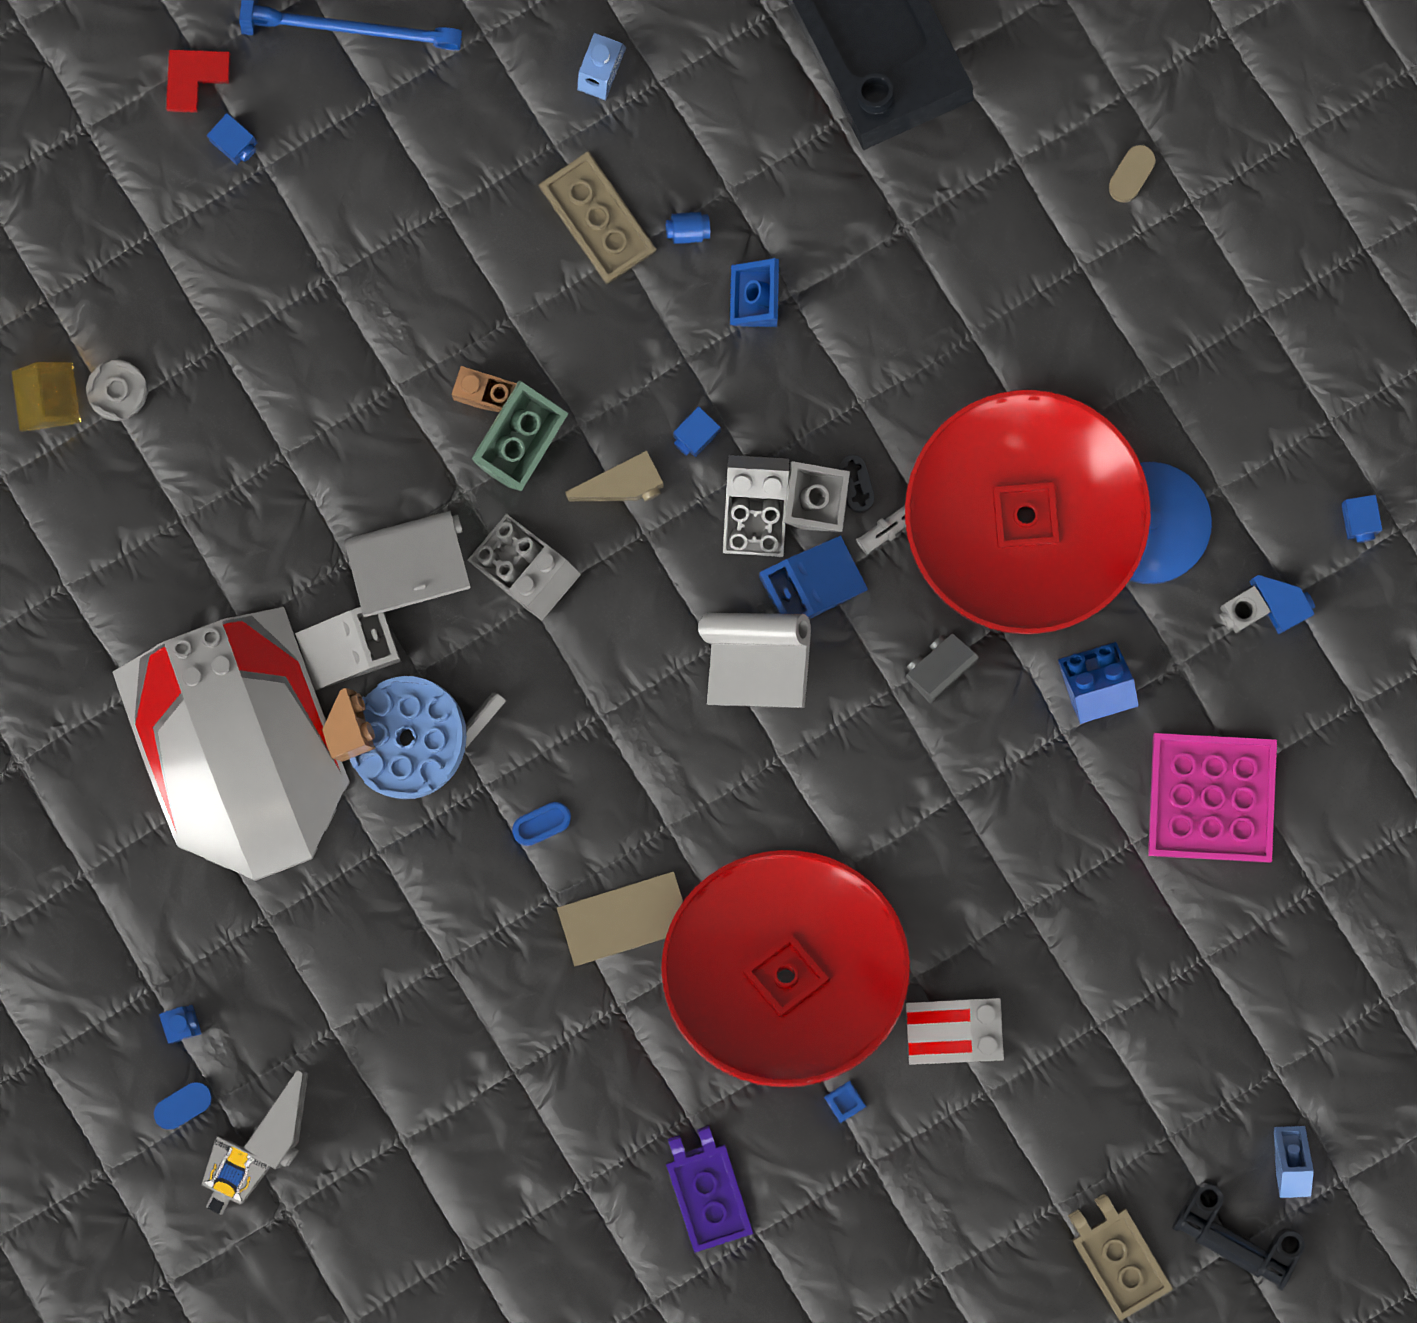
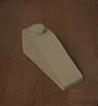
M645 451L566 491L565 494L568 501H637L643 498L646 502L660 495L659 489L663 488L664 484L648 452Z

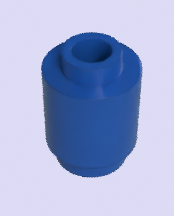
M701 212L671 214V220H666L667 238H672L673 244L703 242V239H710L709 215H701Z

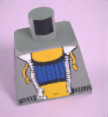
M218 1136L215 1140L202 1182L203 1186L214 1191L206 1207L223 1215L230 1200L243 1204L271 1166L244 1147L222 1136Z

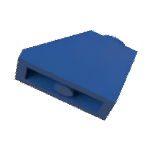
M1257 575L1249 581L1252 587L1255 586L1270 609L1271 612L1267 615L1278 635L1315 615L1312 610L1315 608V604L1308 592L1303 593L1300 587L1261 575Z

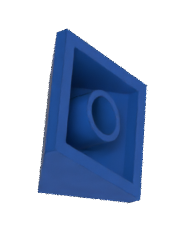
M773 258L731 265L730 325L777 327L779 259Z

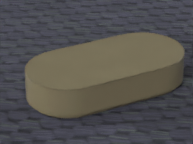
M1137 145L1132 147L1125 155L1109 183L1110 195L1116 201L1129 202L1137 196L1155 165V155L1150 148Z

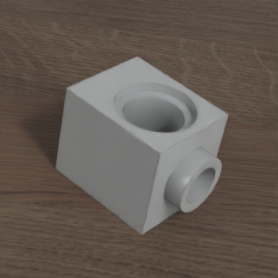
M1253 586L1220 607L1223 613L1219 615L1228 630L1233 628L1234 632L1237 633L1271 611L1257 588ZM1242 603L1249 607V618L1241 619L1236 615L1235 607L1237 604Z

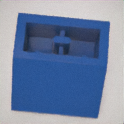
M1117 642L1058 659L1071 704L1080 724L1139 706L1134 679Z

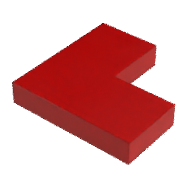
M169 50L167 111L198 112L199 83L229 84L230 52Z

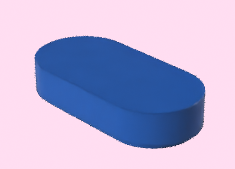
M551 802L519 817L513 824V836L521 845H535L566 830L571 822L570 811L564 804L559 802Z
M200 1082L186 1085L157 1104L154 1110L156 1123L161 1128L167 1130L180 1127L210 1107L212 1092L207 1085Z

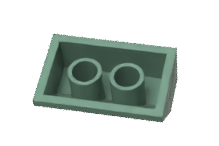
M518 381L473 455L472 460L484 472L505 486L522 491L569 413L523 382Z

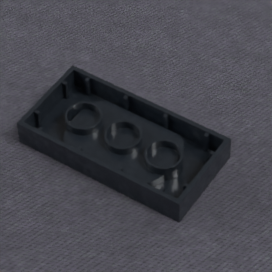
M787 0L863 150L974 101L973 84L929 0Z

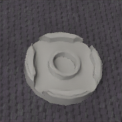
M111 360L97 366L90 374L86 385L88 401L93 410L103 418L113 421L127 420L136 415L144 406L148 394L147 383L141 371L130 362L122 360Z

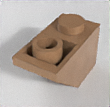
M461 366L451 395L455 401L484 410L500 412L517 383Z
M347 688L340 690L322 729L331 758L342 762L375 749L373 743L375 733L371 724L366 722L363 713L366 709L364 700L359 693Z

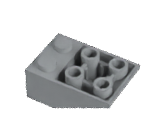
M728 456L723 553L783 557L785 523L783 518L789 478V459Z
M508 514L501 519L468 559L472 565L541 621L581 575L564 557Z
M359 607L295 633L315 691L401 662L385 612L364 617L362 609Z

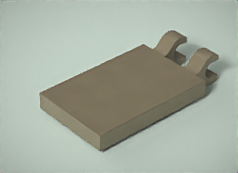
M1104 1193L1094 1199L1104 1215L1105 1220L1090 1228L1081 1211L1076 1210L1069 1214L1068 1217L1079 1233L1077 1237L1072 1239V1242L1118 1320L1121 1321L1170 1292L1173 1288L1127 1210L1123 1208L1117 1212L1108 1196Z

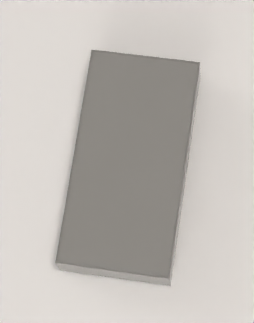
M492 692L465 724L466 748L506 702L499 694Z

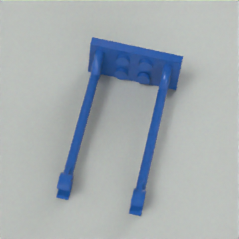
M241 0L239 22L241 34L254 36L255 25L269 27L281 24L433 43L435 47L445 50L457 51L460 50L462 30L442 27L430 31L282 13L273 8L257 6L258 0Z

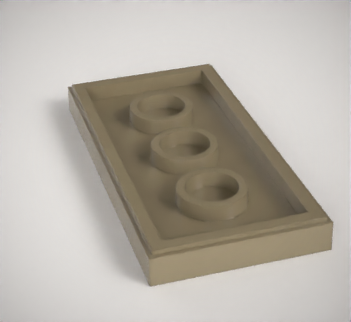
M589 151L538 184L606 284H609L657 251Z
M673 871L557 907L574 966L576 967L665 939L670 924L683 903V899Z

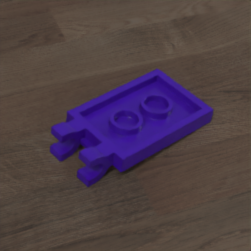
M709 1126L697 1129L702 1147L687 1152L684 1150L680 1135L668 1139L674 1161L666 1163L694 1253L753 1234L725 1144L715 1146Z

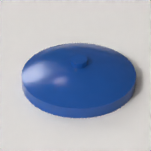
M1143 462L1140 464L1144 471L1150 497V527L1144 553L1129 581L1142 584H1158L1180 577L1198 562L1210 539L1212 518L1205 494L1189 475L1168 464Z

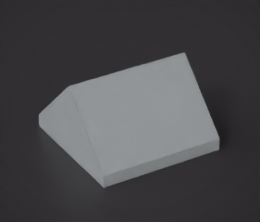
M792 461L790 464L783 522L801 530L842 532L850 471Z

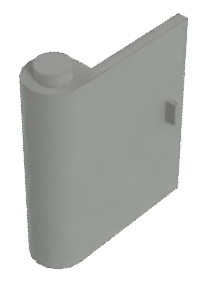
M451 510L344 539L364 617L471 588L457 534L463 532L458 515L452 516Z
M705 613L698 624V632L706 643L711 644L707 705L805 708L811 624L807 615L771 613Z

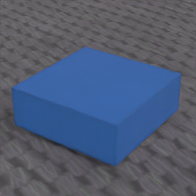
M851 1081L846 1082L824 1096L840 1123L866 1107Z

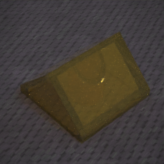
M35 362L12 371L20 432L81 423L73 363Z

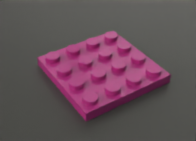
M1154 733L1148 856L1271 863L1277 740Z

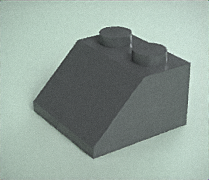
M953 633L947 638L942 634L929 646L933 651L928 656L923 658L919 655L907 666L910 672L906 675V678L930 704L973 666L979 658L975 652Z

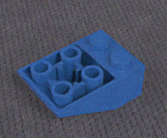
M841 536L792 556L759 573V578L778 614H805L809 619L868 590Z

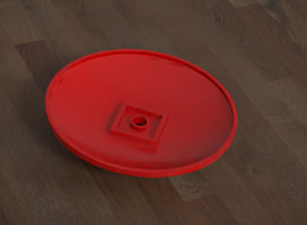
M1016 390L991 395L969 404L947 419L933 433L920 452L910 475L905 501V525L911 552L920 572L934 592L948 606L971 621L990 629L1016 634H1041L1065 629L1085 621L1107 606L1123 590L1138 567L1146 547L1151 518L1150 497L1144 471L1137 455L1121 432L1108 419L1080 401L1064 395L1037 390ZM1023 507L1031 508L1035 513V519L1031 523H1022L1017 517L1019 509Z
M779 850L753 854L735 860L710 874L692 890L677 910L668 929L662 952L661 970L664 994L671 1016L687 1042L703 1058L720 1070L748 1082L776 1087H794L819 1083L837 1077L863 1062L882 1044L902 1012L909 985L910 960L908 945L900 920L891 904L871 881L846 864L832 858L804 851ZM782 970H790L794 973L795 978L789 983H783L778 980L777 975Z

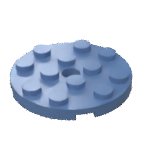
M400 676L377 684L378 686L366 697H362L366 707L363 711L366 722L371 724L375 733V739H373L375 749L351 758L350 762L353 768L356 769L368 787L392 798L416 799L437 791L455 774L465 752L466 725L459 705L444 688L420 677ZM410 729L414 740L404 747L400 742V735L403 731Z

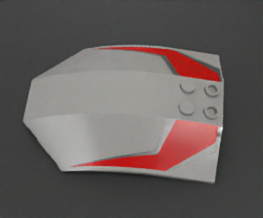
M284 607L216 621L159 643L154 648L113 671L139 750L178 848L199 855L210 862L226 869H231L254 881L314 858L323 833L327 831L336 812L339 800L343 792H346L350 781L342 761L331 758L322 731L326 719Z

